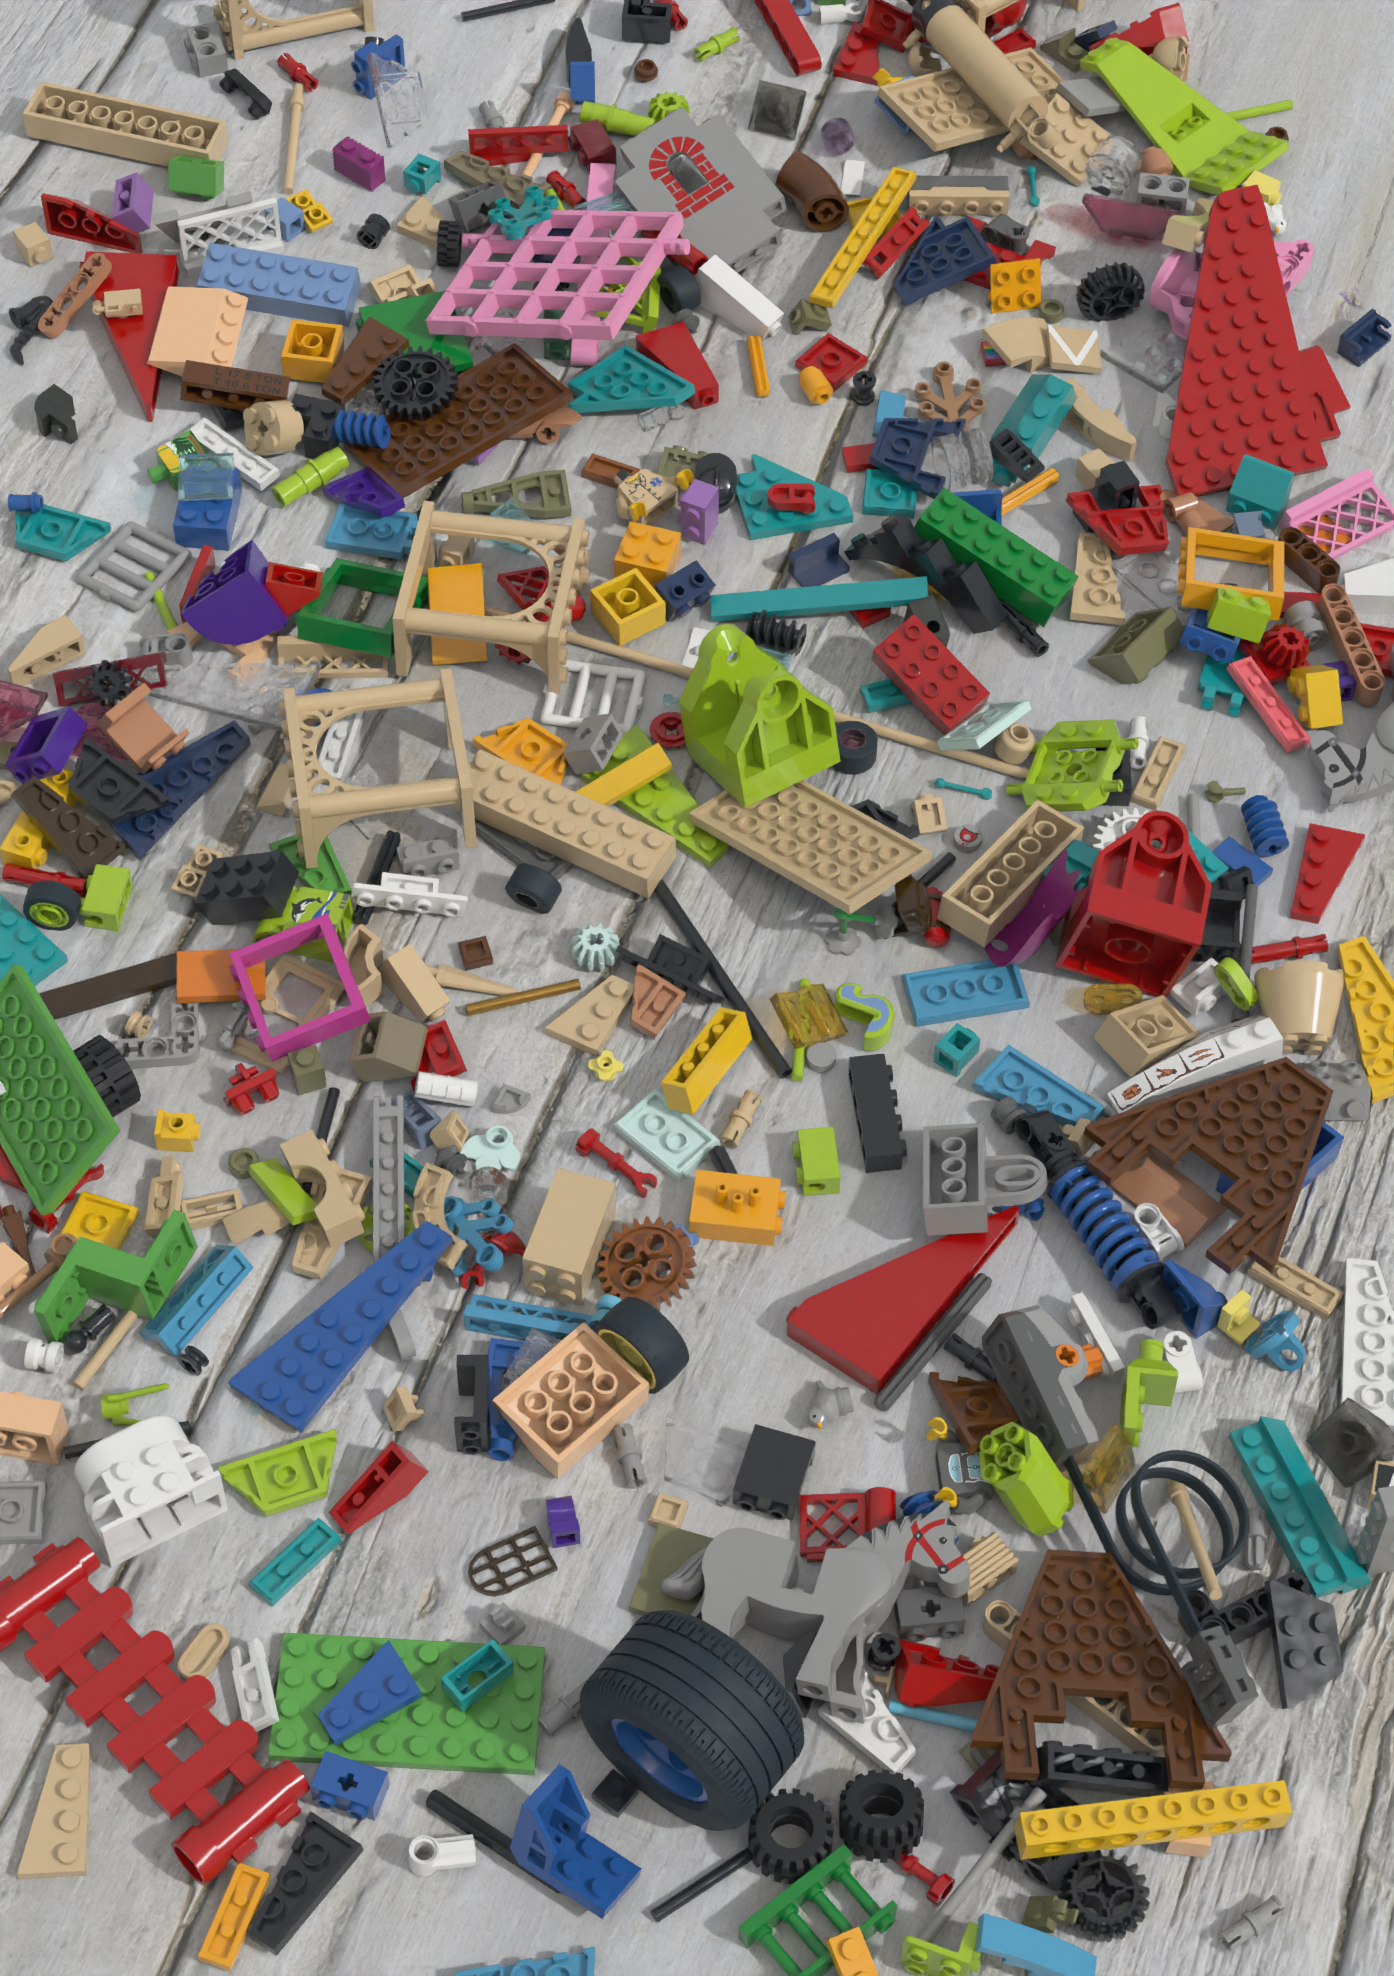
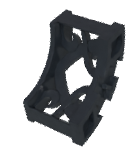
M1000 1749L963 1785L957 1784L949 1792L973 1826L979 1823L984 1828L983 1830L992 1837L988 1841L990 1845L1010 1821L1008 1816L1014 1810L1010 1800H1026L1036 1787L1040 1788L1047 1795L1041 1802L1044 1810L1081 1805L1067 1796L1058 1787L1031 1785L1030 1780L1004 1779L1006 1785L1003 1786L997 1775V1771L1002 1767ZM991 1779L993 1788L979 1792L978 1790ZM999 1801H1001L1006 1812V1818L999 1819L994 1813L995 1810L1001 1811L1002 1809ZM1015 1835L1001 1855L1009 1862L1015 1858L1017 1862L1025 1866V1875L1057 1892L1062 1886L1061 1880H1063L1062 1877L1068 1872V1868L1071 1869L1076 1864V1859L1080 1860L1086 1852L1059 1855L1055 1860V1856L1021 1860Z

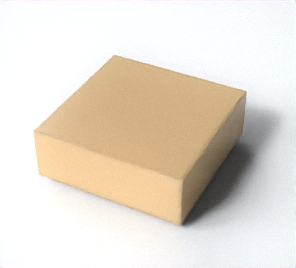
M658 1492L648 1518V1525L657 1527L658 1523L680 1529L689 1507V1501Z

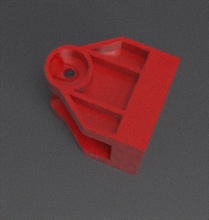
M1159 810L1147 812L1138 820L1133 829L1099 851L1091 867L1088 886L1078 893L1072 903L1073 905L1065 915L1055 961L1056 967L1155 997L1161 995L1168 996L1201 946L1212 888L1189 843L1187 828L1177 816ZM1155 840L1160 842L1162 848H1154L1151 844V841Z

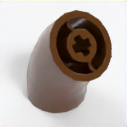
M801 151L794 152L782 166L775 186L784 198L799 211L806 226L811 230L827 232L840 227L849 215V205L839 185L815 160Z

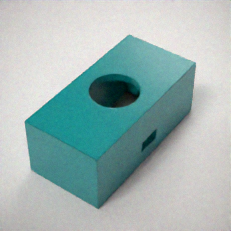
M491 1639L441 1677L442 1690L459 1710L464 1712L514 1674L513 1661L494 1639ZM474 1672L484 1673L487 1678L475 1688H472L468 1683L469 1676Z

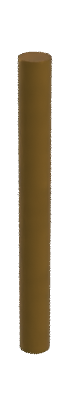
M574 979L467 1004L465 1009L467 1016L578 991L581 990L579 979Z

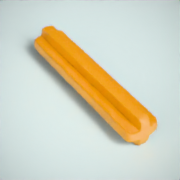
M758 335L749 336L747 338V346L755 393L759 398L767 397L770 394V387L761 337Z
M1049 468L1005 495L1002 499L1001 516L1058 482L1059 473L1054 468Z

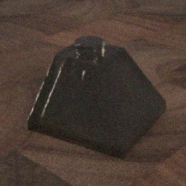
M759 80L748 129L795 140L807 91Z
M1347 1398L1306 1440L1345 1488H1349L1370 1475L1376 1460L1382 1462L1389 1461L1394 1455V1432L1382 1419L1351 1398Z

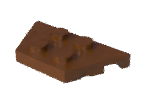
M929 1372L928 1383L968 1455L980 1451L981 1440L984 1436L990 1435L993 1430L1010 1422L1019 1425V1419L998 1383L984 1380L976 1381L958 1376L957 1382L939 1379V1372Z

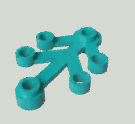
M529 186L525 189V200L519 210L511 206L509 198H499L495 201L496 209L488 212L489 221L501 226V232L507 240H518L525 236L526 227L552 218L551 210L559 206L557 196L548 195L544 197V192L540 189V186ZM503 213H505L506 215L510 216V217L513 218V219H509V220H508V219L504 218V214H503Z

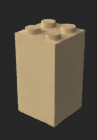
M557 1168L522 1258L524 1290L536 1296L545 1295L556 1298L565 1304L575 1303L583 1305L596 1271L597 1263L600 1260L599 1251H603L604 1241L607 1240L616 1217V1183Z

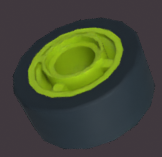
M39 881L33 883L28 888L23 904V913L31 923L47 930L64 931L72 928L76 923L81 899L72 888L62 883Z

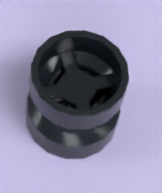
M370 214L365 221V225L361 226L358 230L357 239L364 247L376 249L382 242V238L389 232L390 224L383 216Z

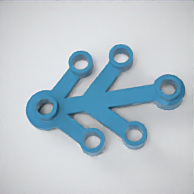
M455 1196L446 1197L444 1201V1215L450 1231L453 1233L455 1226L459 1228L457 1237L464 1240L467 1244L468 1241L477 1251L476 1262L484 1270L492 1272L499 1270L504 1263L503 1253L494 1244H487L478 1232L496 1230L499 1234L504 1235L512 1230L513 1221L507 1214H499L501 1207L493 1198H487L480 1202L466 1203L463 1199ZM482 1213L486 1218L468 1221L465 1216ZM465 1251L452 1271L449 1270L454 1276L464 1274L468 1268V1263L464 1260Z

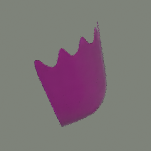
M1067 850L1063 851L1055 860L1020 914L992 939L1005 942L1008 945V950L1001 951L994 948L991 941L984 948L994 965L999 967L1017 965L1032 957L1071 908V904L1080 891V888L1074 891V885L1080 874V869L1070 874L1067 873Z

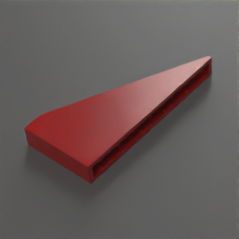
M86 251L84 262H80L79 269L95 253H103L112 264L110 273L90 297L92 302L95 300L105 302L104 292L129 289H140L143 314L130 315L125 318H107L106 313L102 312L99 314V318L147 421L153 422L163 369L149 365L147 362L168 286H178L180 272L177 255Z
M1014 1205L988 1217V1232L947 1235L805 1299L799 1308L797 1306L792 1308L786 1318L787 1336L877 1395L1016 1227L1020 1208Z

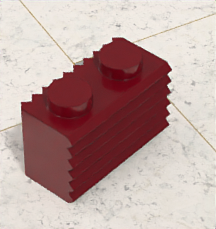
M599 119L570 127V136H568L569 147L572 151L576 150L580 166H585L589 174L591 163L616 164L617 166L616 147L612 144Z

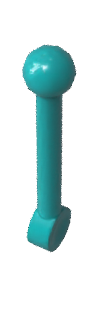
M1029 166L1027 174L1030 176L1032 195L1030 205L1037 207L1039 206L1040 199L1036 195L1034 177L1036 168Z
M943 778L935 780L937 788L947 787L981 795V798L984 800H989L992 797V790L989 788L980 790L946 782Z

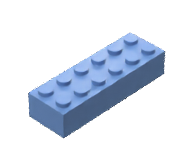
M215 243L209 244L197 282V288H223L248 297L246 310L321 323L338 324L349 327L361 287L358 267Z

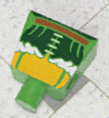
M189 430L157 448L156 457L158 465L147 469V473L153 484L166 479L172 489L178 491L182 488L187 466L214 468L213 461L193 432Z

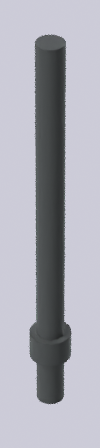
M1249 884L1246 888L1239 966L1249 980L1258 886L1254 884ZM1235 1005V1009L1232 1010L1231 1023L1249 1017L1250 1012L1248 1010L1244 1011Z

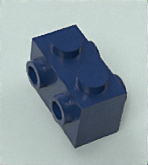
M695 560L657 583L654 589L666 602L665 619L669 622L675 617H678V619L683 618L692 610L691 607L696 604L700 607L707 603L712 597L710 593L716 584L698 561Z

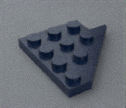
M937 215L930 223L893 285L905 306L934 292H938L949 285L960 282L980 271H984L990 267V264H997L994 254L969 216L945 226Z

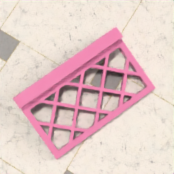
M1367 468L1286 510L1279 526L1281 529L1286 527L1299 529L1303 525L1313 527V536H1306L1315 544L1331 546L1328 555L1336 559L1393 529L1394 507L1372 480L1375 475ZM1369 491L1376 499L1375 504L1362 501V494ZM1341 505L1356 506L1355 514L1340 511ZM1360 507L1373 510V519L1359 516ZM1378 512L1388 514L1392 520L1390 522L1377 520ZM1328 515L1335 517L1334 525L1320 522V516ZM1339 518L1353 521L1352 530L1339 527ZM1357 522L1372 526L1371 532L1356 531ZM1318 529L1333 532L1332 541L1318 538ZM1337 533L1350 536V543L1335 542Z

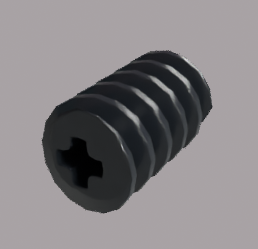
M763 609L760 615H757L756 611L753 612L747 625L746 635L752 640L755 639L757 644L765 642L768 648L775 646V649L779 652L785 649L787 655L795 653V656L800 653L806 639L807 624H803L798 630L796 629V620H793L787 626V617L785 616L778 623L776 622V613H773L767 619V610Z

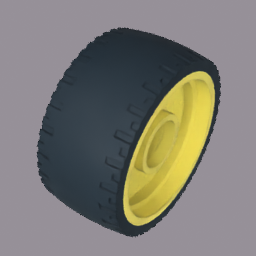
M629 1296L617 1303L603 1316L594 1328V1332L650 1383L649 1394L658 1393L672 1382L684 1369L690 1358L686 1343L674 1325L656 1308L637 1297Z

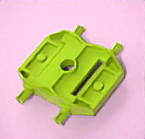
M1114 719L1057 722L1040 741L1034 742L1030 753H1036L1026 781L1022 784H1008L1006 792L1009 796L1023 795L1028 809L1038 799L1058 812L1087 811L1105 803L1110 792H1122L1123 782L1122 780H1112L1113 773L1119 767L1125 750L1138 749V738H1122ZM1107 748L1106 751H1096L1095 749H1087L1084 752L1060 751L1061 749Z

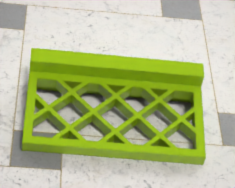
M622 256L618 260L624 259L629 265L639 266L642 262L637 263L632 257ZM661 264L634 306L640 317L629 314L624 322L641 326V333L653 331L658 320L660 284L657 282V278L661 274ZM604 283L599 292L609 293V291L604 287V285H606V283ZM611 284L616 289L612 293H622L626 286L623 287L621 284ZM595 311V316L607 318L610 312Z

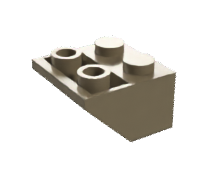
M388 1011L369 1013L371 1021L357 1027L349 1062L363 1083L417 1076L428 1031L426 1026Z

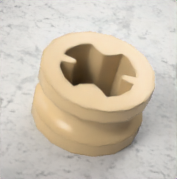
M135 1011L126 1024V1034L128 1036L135 1035V1038H145L150 1031L152 1017L148 1015L143 1016L141 1012Z

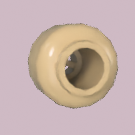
M1013 723L997 736L994 743L995 753L1002 761L1008 764H1020L1030 754L1035 742L1034 736L1025 725Z

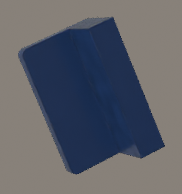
M832 533L790 553L788 572L801 587L820 586L848 573L850 566L839 554L840 539L835 533Z

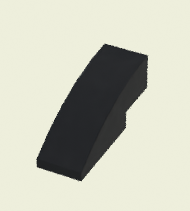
M581 18L575 19L567 37L566 78L569 89L570 62L592 61V49Z

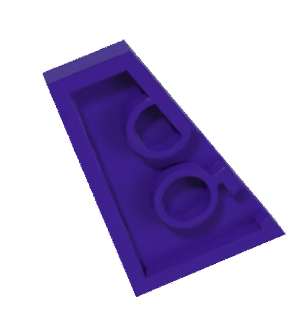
M367 468L322 487L325 497L382 518L393 515L398 510L405 508L403 497Z

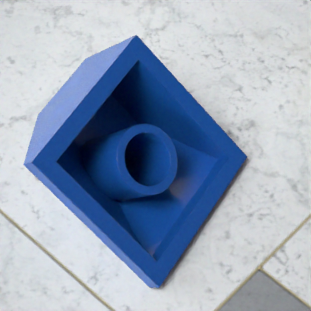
M1167 1261L1162 1278L1173 1295L1181 1303L1183 1316L1180 1321L1197 1339L1218 1325L1221 1309L1228 1303L1227 1299L1207 1281L1173 1261Z

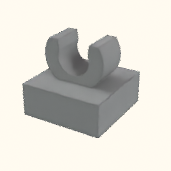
M504 1602L479 1622L480 1629L490 1639H494L497 1644L508 1645L526 1630L525 1623Z

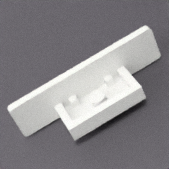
M382 872L380 886L353 883L350 897L352 904L364 907H385L391 910H410L422 914H443L448 917L465 916L468 901L467 896L438 893L439 879Z

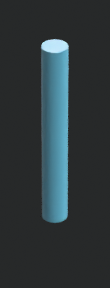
M892 1699L888 1709L893 1714L971 1732L974 1731L978 1719L922 1706L918 1708L909 1707L900 1701Z

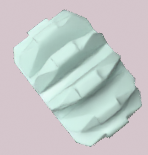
M600 922L597 927H592L588 923L586 930L578 928L577 936H573L571 940V947L573 948L571 950L573 960H577L579 967L588 965L590 972L594 967H598L602 972L605 965L613 967L615 959L618 958L620 953L616 951L619 946L618 935H614L612 927L603 929Z

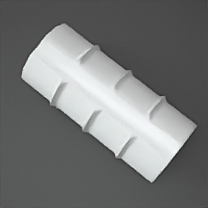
M418 1071L414 1097L427 1099L428 1101L443 1102V1104L452 1103L458 1106L474 1107L478 1081L464 1079V1077L457 1078L449 1075H438L434 1072Z

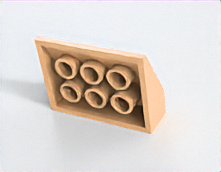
M168 286L147 364L183 377L186 360L232 367L248 297L223 288Z
M583 1322L496 1396L492 1403L533 1456L556 1479H559L607 1437L614 1427L623 1423L648 1401L650 1383Z

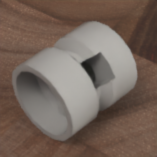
M1298 602L1285 612L1283 617L1285 623L1289 627L1295 625L1297 631H1304L1303 637L1310 640L1308 643L1310 650L1308 652H1314L1327 644L1331 635L1314 602Z

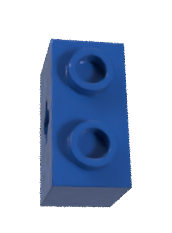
M325 1751L310 1789L312 1800H315L317 1805L325 1809L332 1810L335 1807L346 1811L352 1818L358 1820L368 1818L375 1821L390 1783L387 1771Z

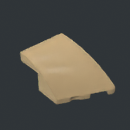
M410 264L376 278L367 284L368 289L378 304L439 292L431 277L420 282Z
M1036 317L1016 318L983 328L982 336L1010 368L1022 363L1032 373L1050 365L1046 339L1047 326L1044 319Z

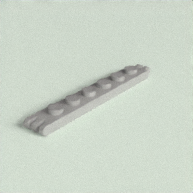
M391 1095L385 1096V1106H380V1096H373V1263L405 1238L404 1095H397V1105H392Z

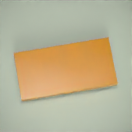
M482 563L428 568L430 610L485 616ZM431 636L433 665L488 661L487 642Z

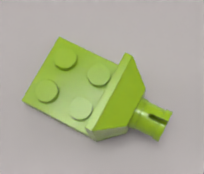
M1146 1339L1141 1341L1139 1345L1140 1357L1132 1361L1127 1367L1121 1394L1118 1457L1131 1458L1133 1447H1139L1140 1432H1142L1144 1413H1141L1142 1404L1171 1407L1178 1379V1370L1168 1361H1162L1164 1344L1159 1340Z

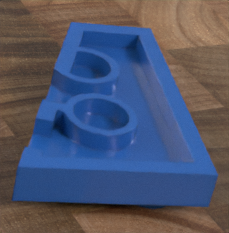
M388 1640L318 1714V1719L334 1746H337L422 1698V1693Z

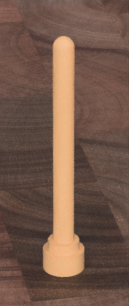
M560 92L554 101L555 112L547 126L559 125L563 116L572 111L576 101L571 100L570 93ZM532 153L521 176L525 174L531 177L544 153Z

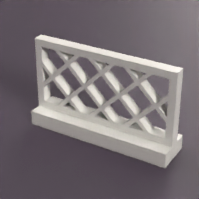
M276 198L177 221L181 247L180 258L187 277L201 273L209 244L214 243L218 238L225 240V242L217 243L221 245L275 254L285 253L284 244L281 239ZM264 209H272L266 217L258 215ZM246 215L247 217L241 224L234 221L237 216ZM254 219L261 222L254 230L248 227ZM220 220L223 222L217 229L209 227L215 221ZM229 225L236 228L230 236L223 233ZM267 226L274 228V230L262 232ZM198 228L192 236L185 233L184 229ZM205 231L212 234L206 242L199 239ZM242 232L249 234V236L238 238ZM193 244L200 246V248L189 250Z

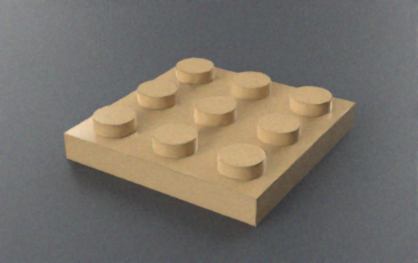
M1057 93L1048 104V113L1045 118L1059 132L1060 138L1058 143L1051 149H1043L1029 134L1024 135L1019 143L1076 187H1079L1114 141L1115 137L1089 117H1085L1078 109Z

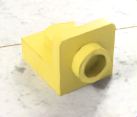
M1243 1289L1222 1307L1217 1325L1218 1328L1239 1345H1242L1260 1327V1322L1251 1316L1250 1310H1248L1251 1296Z

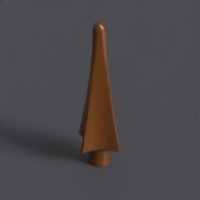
M7 1205L2 1209L4 1217H0L3 1222V1228L20 1257L28 1263L32 1276L36 1272L29 1253L21 1210L16 1212L13 1205Z

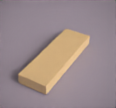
M1162 736L1159 737L1131 794V803L1154 811L1157 810L1185 752V744Z
M1280 1256L1275 1271L1272 1274L1255 1261L1251 1264L1247 1273L1325 1320H1328L1344 1295L1343 1292Z

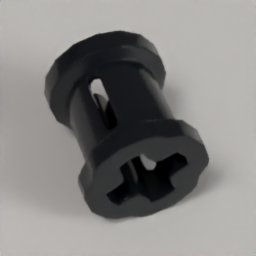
M869 371L856 373L853 376L855 390L852 392V400L859 406H868L875 400L873 388L876 385V377ZM863 378L865 379V385H862ZM863 392H866L865 399L863 398Z
M880 1633L873 1638L867 1662L873 1670L887 1672L891 1670V1666L894 1667L895 1659L901 1650L898 1638L890 1633Z

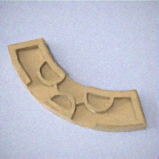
M426 1162L413 1193L415 1198L414 1211L412 1212L413 1225L416 1230L424 1222L429 1221L451 1235L453 1242L437 1262L452 1271L468 1247L464 1240L458 1238L450 1231L444 1215L446 1192L454 1176L450 1171Z

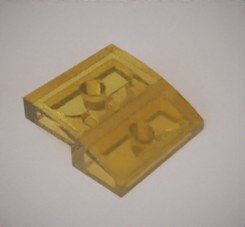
M824 984L803 985L795 992L776 993L770 998L795 1049L810 1047L818 1042L826 1043L849 1033Z
M1115 1423L1111 1425L1083 1471V1482L1087 1484L1091 1492L1095 1493L1094 1501L1099 1511L1104 1514L1108 1512L1135 1467V1457L1131 1444L1121 1427Z

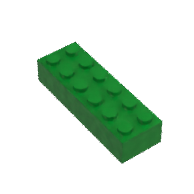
M943 488L923 512L914 527L922 540L929 539L931 541L942 538L956 563L963 561L965 564L976 561L996 596L1042 627H1045L1068 597L1079 577L946 488Z

